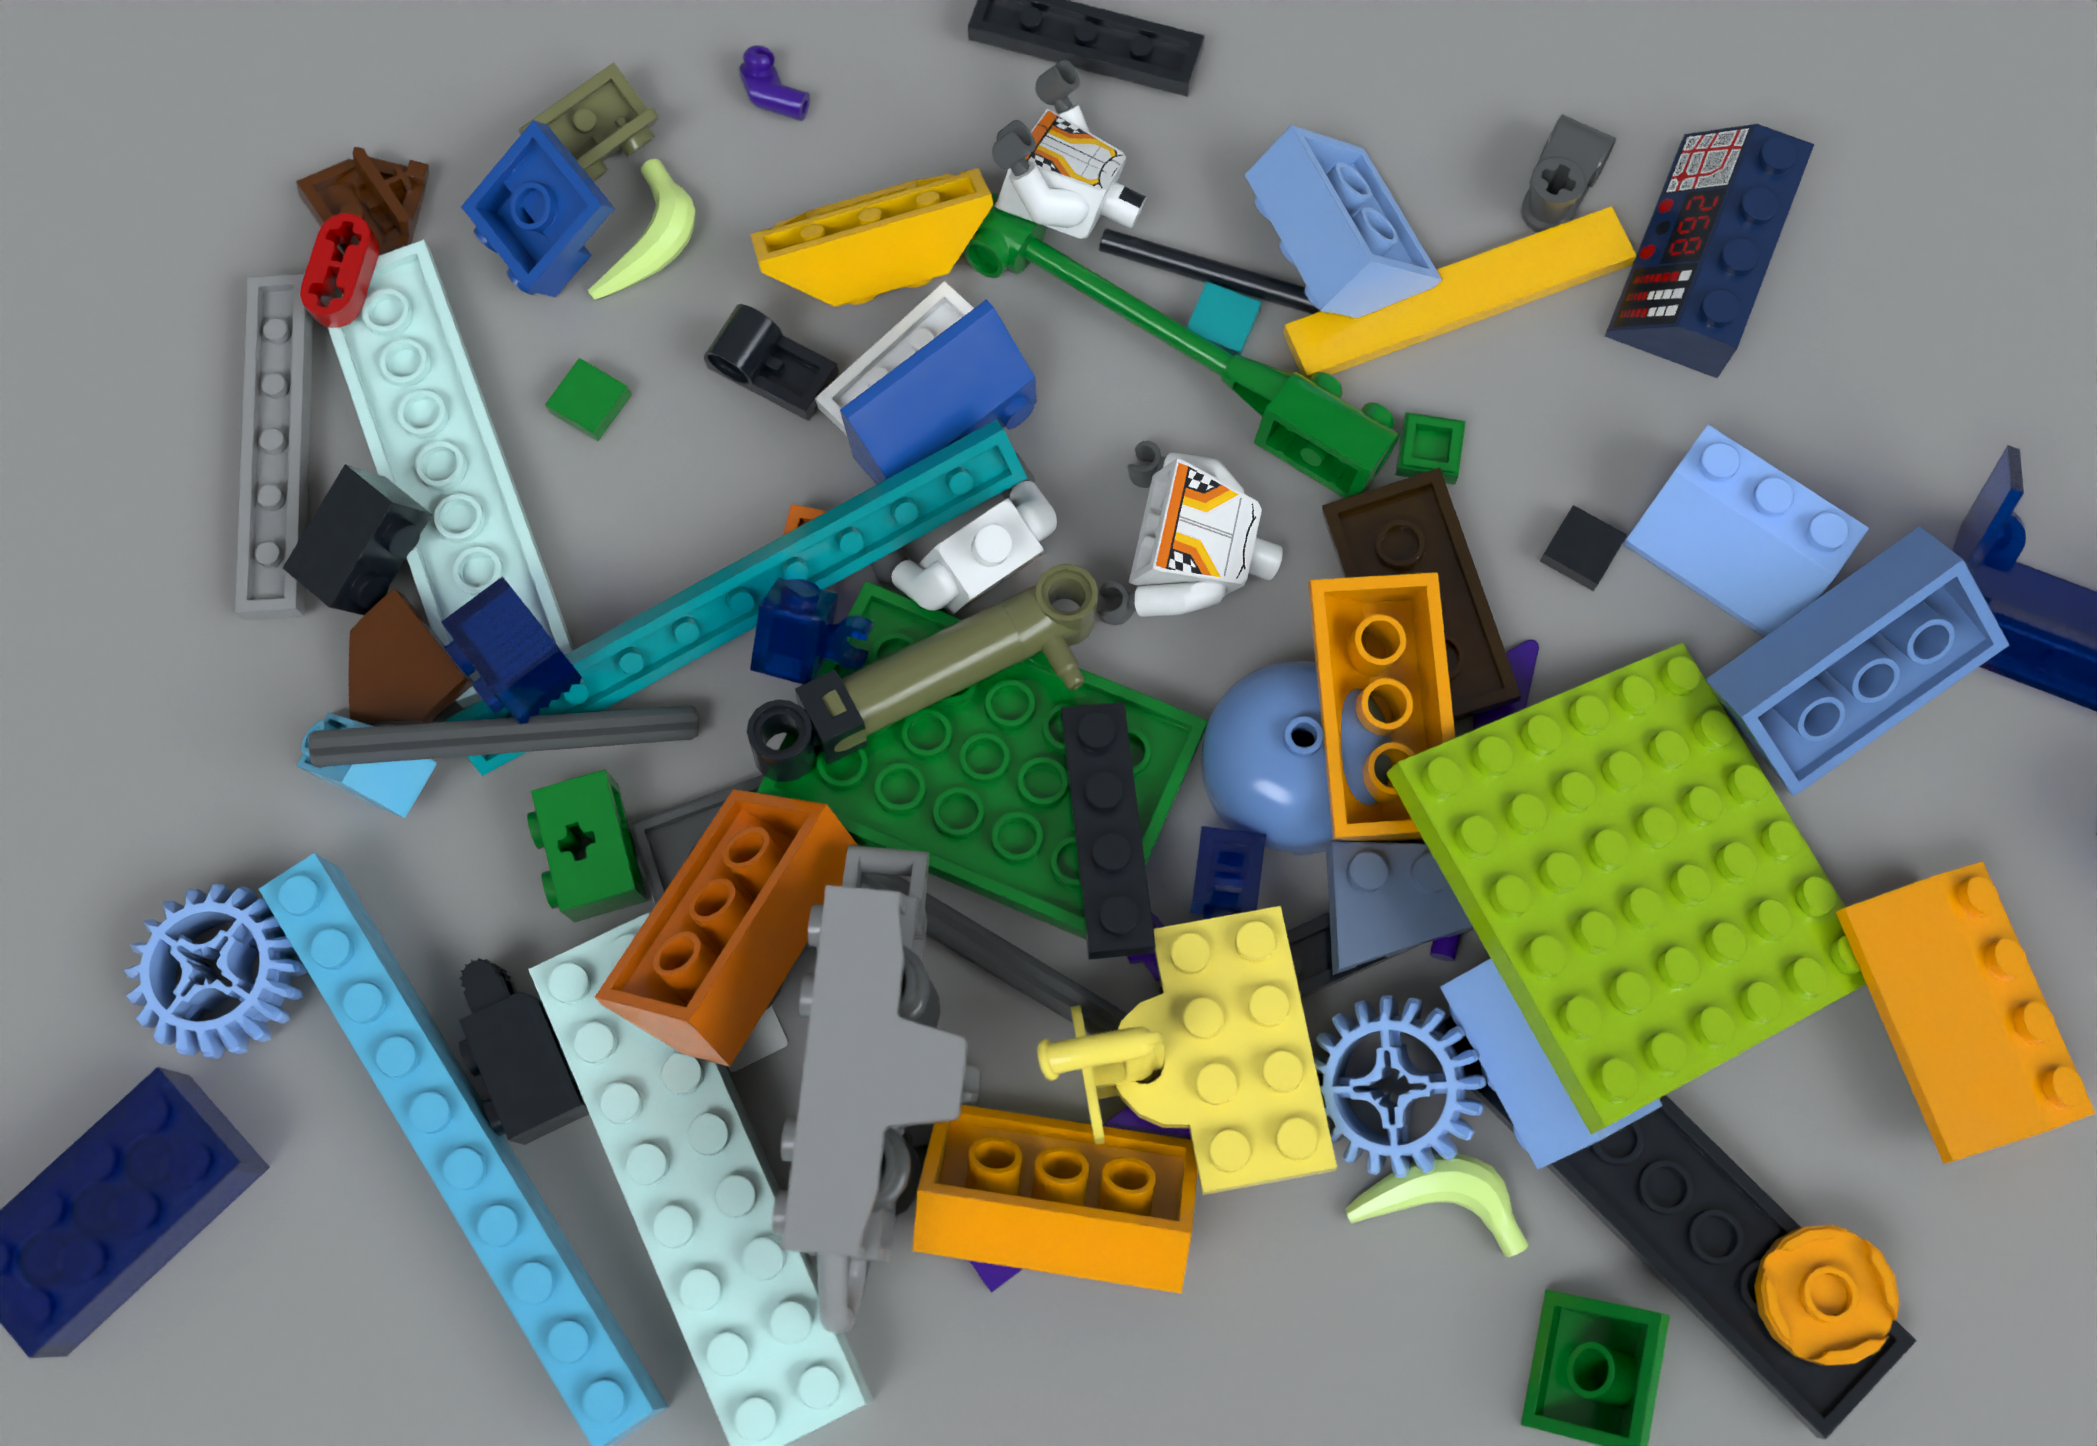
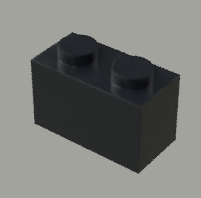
M345 464L284 564L283 569L329 608L365 615L386 596L389 585L408 554L418 544L420 534L433 514L385 476Z

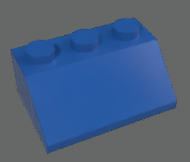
M986 299L840 409L853 458L877 485L996 419L1003 428L1013 429L1024 422L1034 410V404L1037 403L1036 380L997 311Z

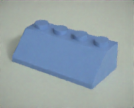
M1919 526L1705 680L1731 720L1794 797L2008 647L2009 643L1964 560Z

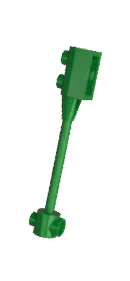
M996 192L991 193L993 206L963 251L968 263L978 273L988 278H998L1006 269L1019 274L1030 262L1221 376V380L1262 417L1253 442L1254 444L1343 498L1363 493L1368 489L1386 463L1400 436V433L1392 429L1394 418L1385 407L1377 403H1366L1361 410L1341 399L1343 390L1340 383L1333 376L1325 372H1316L1308 379L1298 372L1292 374L1238 354L1233 356L1043 242L1047 229L1046 226L996 208L999 194Z

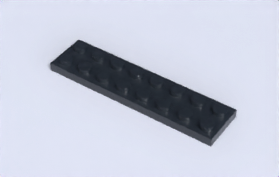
M1451 1015L1438 1029L1443 1035L1457 1026ZM1466 1035L1462 1040L1453 1045L1458 1055L1473 1049ZM1479 1060L1463 1066L1465 1076L1483 1075ZM1488 1084L1483 1088L1471 1090L1514 1133L1513 1123L1496 1091ZM1667 1095L1659 1098L1663 1105L1662 1107L1606 1138L1547 1165L1817 1438L1827 1439L1917 1341L1897 1321H1892L1891 1329L1885 1336L1888 1338L1877 1352L1857 1363L1840 1365H1820L1795 1357L1775 1341L1758 1314L1754 1285L1760 1260L1772 1244L1780 1237L1800 1228V1226Z

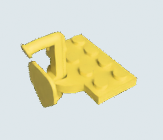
M1281 906L1153 929L1156 946L1155 956L1163 994L1140 1002L1121 1020L1118 1030L1087 1036L1081 1005L1072 1006L1071 1013L1076 1038L1053 1043L1049 1039L1039 1041L1037 1050L1038 1060L1042 1073L1049 1081L1056 1080L1059 1073L1078 1069L1082 1070L1095 1145L1105 1143L1098 1099L1120 1096L1139 1118L1162 1128H1189L1202 1195L1327 1173L1337 1169ZM1161 1074L1159 1078H1157L1154 1082H1151L1154 1077Z

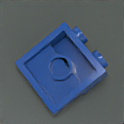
M535 120L529 124L461 206L476 225L474 229L476 237L487 248L498 253L509 267L507 270L509 279L527 294L535 295L539 293L556 297L592 256L584 244L615 210V207L550 127Z

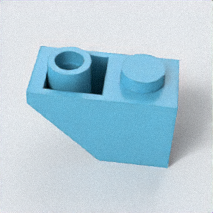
M328 712L323 721L316 722L309 729L301 745L303 755L297 763V767L384 811L406 818L437 765L431 759L316 767L311 764L309 759L308 737L310 733L320 730L374 726Z

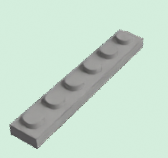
M305 273L247 277L235 613L243 620L304 616L305 587L283 569L284 564L307 528L313 316L303 305L300 297L301 284Z

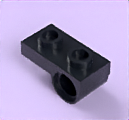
M744 304L736 305L704 357L708 369L807 421H810L818 408L815 398L839 375L836 362L785 337L781 329L769 317Z

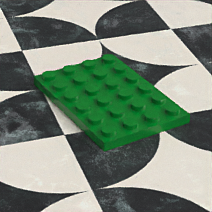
M865 581L816 678L835 669L841 678L961 621V619L939 610H926L912 599ZM1040 652L866 736V747L827 765L818 746H816L815 762L808 773L800 779L790 782H777L765 776L756 793L827 804L856 843L868 847L929 852L928 873L1086 940L1060 718L1061 707L1125 703L1145 868L1205 733L1208 720L1081 668L1079 670L1084 677V683L1077 689H1067L1062 679L1055 674L1044 653ZM787 733L779 750L791 747L795 744L798 737Z

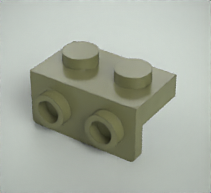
M613 62L519 129V133L522 134L533 120L547 124L594 182L609 170L603 163L607 158L620 149L628 157L655 137L649 128L655 125L659 115L653 107L647 109Z

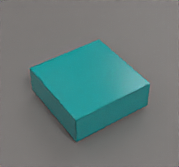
M1206 282L1186 328L1233 356L1236 354L1242 355L1260 313L1262 302Z

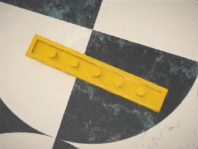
M1610 206L1436 269L1442 281L1434 288L1360 318L1320 311L1284 324L1283 335L1301 375L1308 379L1316 372H1325L1333 375L1629 267L1633 264L1637 255L1613 207Z

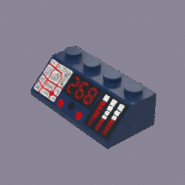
M1759 124L1684 134L1604 337L1718 378L1739 346L1814 144Z

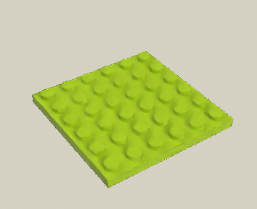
M1683 642L1399 761L1386 772L1590 1134L1612 1125L1866 985L1836 914V911L1845 908L1844 903Z

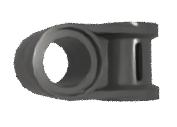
M1562 114L1556 122L1540 159L1533 170L1530 188L1521 206L1522 219L1526 225L1538 233L1572 221L1590 186L1593 187L1599 178L1617 138Z

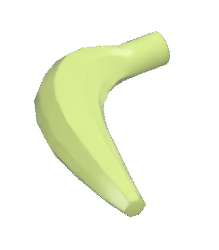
M650 159L641 167V173L648 183L656 203L652 220L637 242L588 289L589 295L595 300L612 295L658 273L676 259L689 243L695 221V208L692 198L672 180L659 159Z
M1460 1153L1451 1160H1446L1439 1154L1433 1155L1435 1168L1427 1173H1423L1417 1167L1415 1161L1410 1162L1408 1175L1397 1178L1394 1172L1389 1174L1358 1196L1345 1209L1347 1218L1352 1224L1423 1204L1454 1203L1471 1210L1482 1219L1494 1235L1506 1258L1519 1254L1529 1246L1513 1215L1510 1197L1504 1180L1489 1164Z

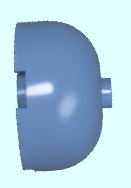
M1307 661L1274 663L1259 668L1240 679L1230 687L1215 706L1209 718L1202 745V780L1207 797L1220 819L1236 835L1250 844L1254 842L1273 850L1293 852V855L1326 851V848L1332 842L1347 841L1334 840L1332 837L1316 663ZM1357 688L1348 693L1342 709L1341 744L1343 768L1347 784L1355 798L1362 804L1374 805L1377 801L1370 795L1364 784L1363 764L1369 753L1382 744L1392 742L1390 734L1381 736L1370 732L1359 721L1355 710V701L1362 689ZM1369 695L1368 708L1375 719L1387 723L1378 704ZM1379 755L1374 765L1375 774L1378 780L1387 786L1389 778L1386 772L1392 768V761L1386 755Z

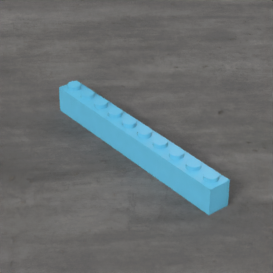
M313 853L260 887V893L591 1446H615L669 1408L660 1390L504 1135L498 1136L494 1132L485 1114L481 1097L341 868Z

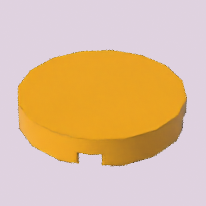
M1835 1225L1800 1227L1777 1239L1760 1260L1754 1285L1758 1314L1772 1338L1795 1357L1820 1365L1853 1364L1877 1352L1888 1338L1885 1336L1891 1329L1892 1321H1896L1900 1305L1895 1275L1881 1251L1868 1240H1863L1855 1233Z

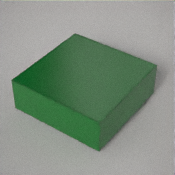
M578 358L545 406L554 416L599 441L632 393L627 385L583 359Z
M1405 412L1395 476L1410 478L1440 468L1445 483L1455 485L1459 476L1466 421Z

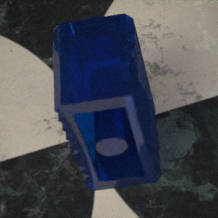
M503 576L441 621L454 639L444 648L468 677L475 671L479 673L481 677L471 685L494 714L506 708L519 724L528 723L530 716L539 715L540 708H549L551 700H559L561 693L570 691L571 685L580 684L582 676Z

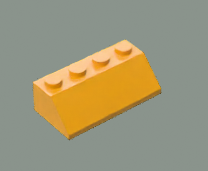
M1438 572L1310 580L1308 588L1321 723L1324 734L1323 744L1332 837L1334 840L1368 842L1424 840L1390 779L1387 786L1382 784L1376 777L1374 765L1379 755L1388 756L1392 761L1393 767L1399 761L1455 738ZM1357 688L1362 689L1355 701V710L1359 721L1370 732L1381 736L1390 734L1392 742L1382 744L1369 753L1363 764L1364 784L1370 795L1377 801L1374 805L1362 804L1355 798L1348 786L1343 768L1341 743L1342 709L1348 693ZM1369 695L1378 704L1387 723L1375 719L1368 708Z
M1983 861L1934 875L1836 911L1943 1164L2029 1138L2096 1113Z
M961 1104V1112L957 1120L934 1123L917 1190L912 1251L1182 1294L1192 1236L1198 1173L1192 1140L1103 1126L1105 1143L1095 1145L1091 1124Z

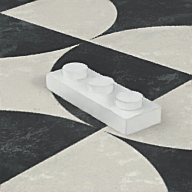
M944 281L815 398L818 409L846 434L840 413L841 408L974 308Z

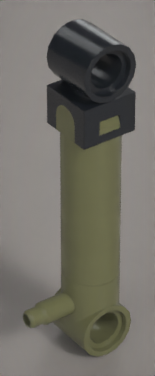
M1060 564L1053 566L1041 575L1035 586L840 678L835 669L795 688L798 704L789 700L779 699L764 703L753 712L747 726V736L756 767L763 776L773 781L790 782L800 779L809 772L815 762L816 746H818L824 760L829 765L866 747V736L1042 651L1055 674L1062 679L1066 688L1070 690L1079 688L1084 683V677L1079 670V663L1069 646L1081 643L1089 637L1094 628L1098 599V587L1095 579L1087 570L1077 565ZM1068 599L1076 602L1080 607L1075 611L1062 612L1055 609L1051 604L1057 600ZM791 733L798 737L795 744L787 749L775 750L766 746L768 741L776 734Z

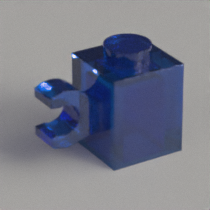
M778 578L759 604L750 670L802 685L816 678L825 659L835 661L844 668L858 670L866 662L869 651L853 647L848 642L847 637L866 641L873 630L874 623L861 616H848L839 623L833 624L838 599L837 593L822 590L815 583L808 580H785Z
M1207 826L1201 827L1190 913L1203 915L1202 920L1257 910L1266 834Z

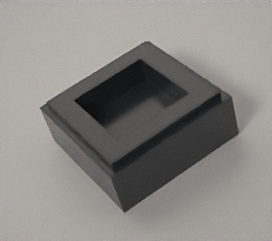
M1573 505L1540 559V562L1594 591L1627 537V534Z

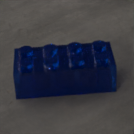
M161 1067L154 1069L0 1210V1323L29 1358L67 1357L270 1168L190 1075Z

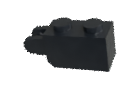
M478 958L476 961L471 960V963L468 965L465 964V969L461 970L462 976L459 977L462 980L460 986L465 988L463 993L472 1013L459 1020L466 1039L459 1042V1048L464 1062L472 1075L475 1077L481 1075L490 1098L483 1101V1107L494 1132L498 1136L505 1134L509 1141L525 1145L588 1115L589 1111L542 1001L531 995L517 992L514 983L509 981L511 976L506 974V970L501 969L500 966L494 963H490L491 961L487 959L482 960Z

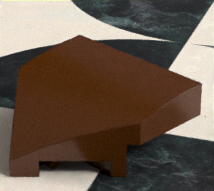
M354 147L352 152L353 160L347 159L296 181L299 196L320 227L330 217L340 213H352L360 216L377 237L380 246V256L412 243L429 175L428 164L410 160L408 166L368 157L365 149ZM352 235L349 243H339L337 247L344 255L348 245H358L360 241L356 235Z
M395 588L383 597L350 630L348 668L349 715L352 720L374 726V724L408 725L430 723L475 684L407 597Z

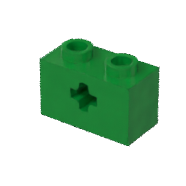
M605 769L531 791L535 811L527 813V821L537 849L545 848L550 870L542 872L541 877L547 901L552 909L559 907L561 913L576 923L648 901L619 784ZM589 837L594 843L586 846L587 858L580 860L573 853L581 850V838Z

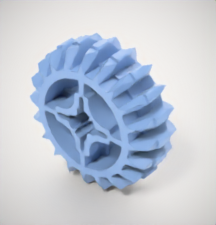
M212 884L208 895L196 888L186 889L185 907L173 900L163 902L164 913L167 919L162 923L154 919L144 920L146 930L152 933L147 943L140 941L129 944L134 953L142 956L141 964L133 965L123 970L128 978L141 982V985L126 995L131 1004L145 1006L136 1020L143 1027L156 1028L153 1038L158 1043L167 1046L176 1043L177 1052L188 1056H194L201 1050L204 1057L219 1059L220 1057L222 1058L225 1048L231 1053L240 1055L248 1052L249 1036L260 1042L271 1040L267 1022L270 1019L282 1024L290 1021L289 1014L281 1008V1005L285 998L290 1000L303 998L302 991L291 986L290 983L292 977H300L308 971L303 963L291 960L297 953L265 899L262 897L257 900L256 892L246 887H238L232 893L231 888L223 884ZM233 923L227 932L220 930L209 942L197 944L193 941L204 931L212 927ZM259 952V971L255 981L251 973V967L255 956ZM202 957L216 962L218 968L222 970L221 974L233 984L218 980L217 975L212 972L213 968L205 963ZM180 963L182 975L181 980L178 986L176 987V973L178 964ZM234 997L242 1002L238 1007L222 1017L208 1021H199L206 1010L214 1011L223 1000Z
M1394 995L1381 997L1379 1004L1380 1017H1377L1373 1006L1367 1000L1355 1003L1358 1025L1345 1013H1338L1332 1020L1342 1038L1339 1039L1333 1034L1326 1032L1320 1033L1316 1038L1318 1045L1330 1054L1329 1059L1320 1056L1313 1057L1316 1071L1324 1074V1079L1319 1081L1321 1095H1324L1326 1103L1324 1106L1326 1118L1331 1117L1336 1127L1329 1130L1332 1144L1340 1141L1344 1136L1351 1141L1343 1155V1160L1349 1164L1355 1162L1364 1150L1369 1151L1367 1171L1374 1175L1382 1171L1387 1156L1391 1157L1392 1170L1397 1178L1408 1175L1410 1155L1413 1156L1417 1167L1423 1173L1430 1172L1435 1168V1159L1431 1147L1441 1157L1451 1160L1458 1154L1454 1142L1447 1134L1450 1132L1460 1139L1470 1140L1475 1134V1130L1468 1122L1460 1118V1115L1464 1113L1471 1116H1479L1485 1109L1484 1103L1466 1097V1090L1483 1088L1487 1082L1484 1075L1465 1076L1463 1066L1479 1060V1055L1475 1049H1469L1460 1055L1454 1049L1453 1045L1465 1037L1464 1029L1459 1025L1450 1029L1445 1035L1439 1032L1438 1029L1445 1021L1447 1014L1442 1008H1435L1428 1015L1425 1022L1421 1021L1422 1000L1416 997L1408 999L1402 1016L1398 1013V1004ZM1380 1031L1381 1047L1376 1049V1065L1372 1072L1368 1075L1345 1077L1348 1061L1356 1047L1369 1035ZM1401 1032L1410 1034L1424 1042L1439 1059L1444 1073L1422 1071L1415 1067L1409 1060L1407 1044H1402ZM1392 1068L1399 1070L1398 1078L1405 1076L1408 1079V1083L1426 1084L1399 1095L1397 1102L1389 1099L1392 1092L1385 1095L1381 1087L1366 1088L1364 1086L1372 1085L1383 1078L1391 1076ZM1433 1094H1447L1444 1110L1435 1126L1427 1134L1409 1139L1408 1124L1413 1122L1412 1112L1416 1100L1419 1097L1431 1096ZM1347 1098H1351V1100H1366L1375 1105L1381 1115L1382 1128L1388 1129V1138L1366 1127L1354 1114Z

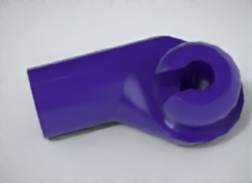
M755 45L746 49L743 54L744 62L740 65L739 71L741 81L753 105L796 120H804L809 108L810 94L781 84L776 68L773 66L775 57L773 52L767 47Z

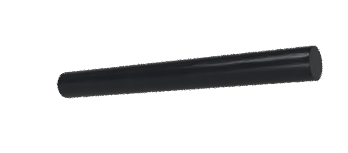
M1105 228L1099 246V251L1205 283L1210 282L1235 292L1309 314L1320 312L1307 298L1305 287L1111 229Z

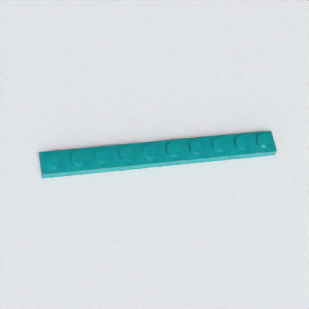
M996 419L447 719V722L603 711L1027 479V476L1005 430ZM526 752L467 757L481 776H484Z

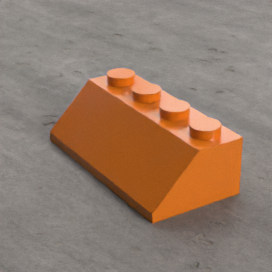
M733 789L595 998L604 1007L680 1053L731 1067L806 946L813 904H824L826 885L842 886L848 846H858V844L827 804Z

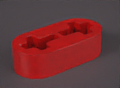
M340 213L330 217L323 223L317 234L301 284L300 297L303 305L319 324L328 328H341L349 325L358 317L363 308L379 257L380 246L377 237L360 216L352 213ZM352 235H356L360 243L358 245H348L343 255L337 246L339 243H349ZM337 286L343 294L342 298H332L328 307H325L321 301L322 296H332Z

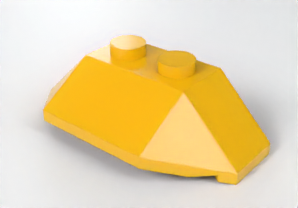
M979 168L962 171L960 175L942 174L915 179L805 211L778 222L770 230L769 228L761 229L751 233L750 236L761 273L833 307L847 303L863 304L874 299L878 294L901 287H921L931 282L933 278L949 274L992 208L993 200Z

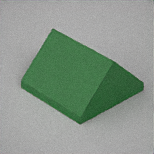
M1545 1289L1521 1425L1599 1446H1648L1670 1315Z

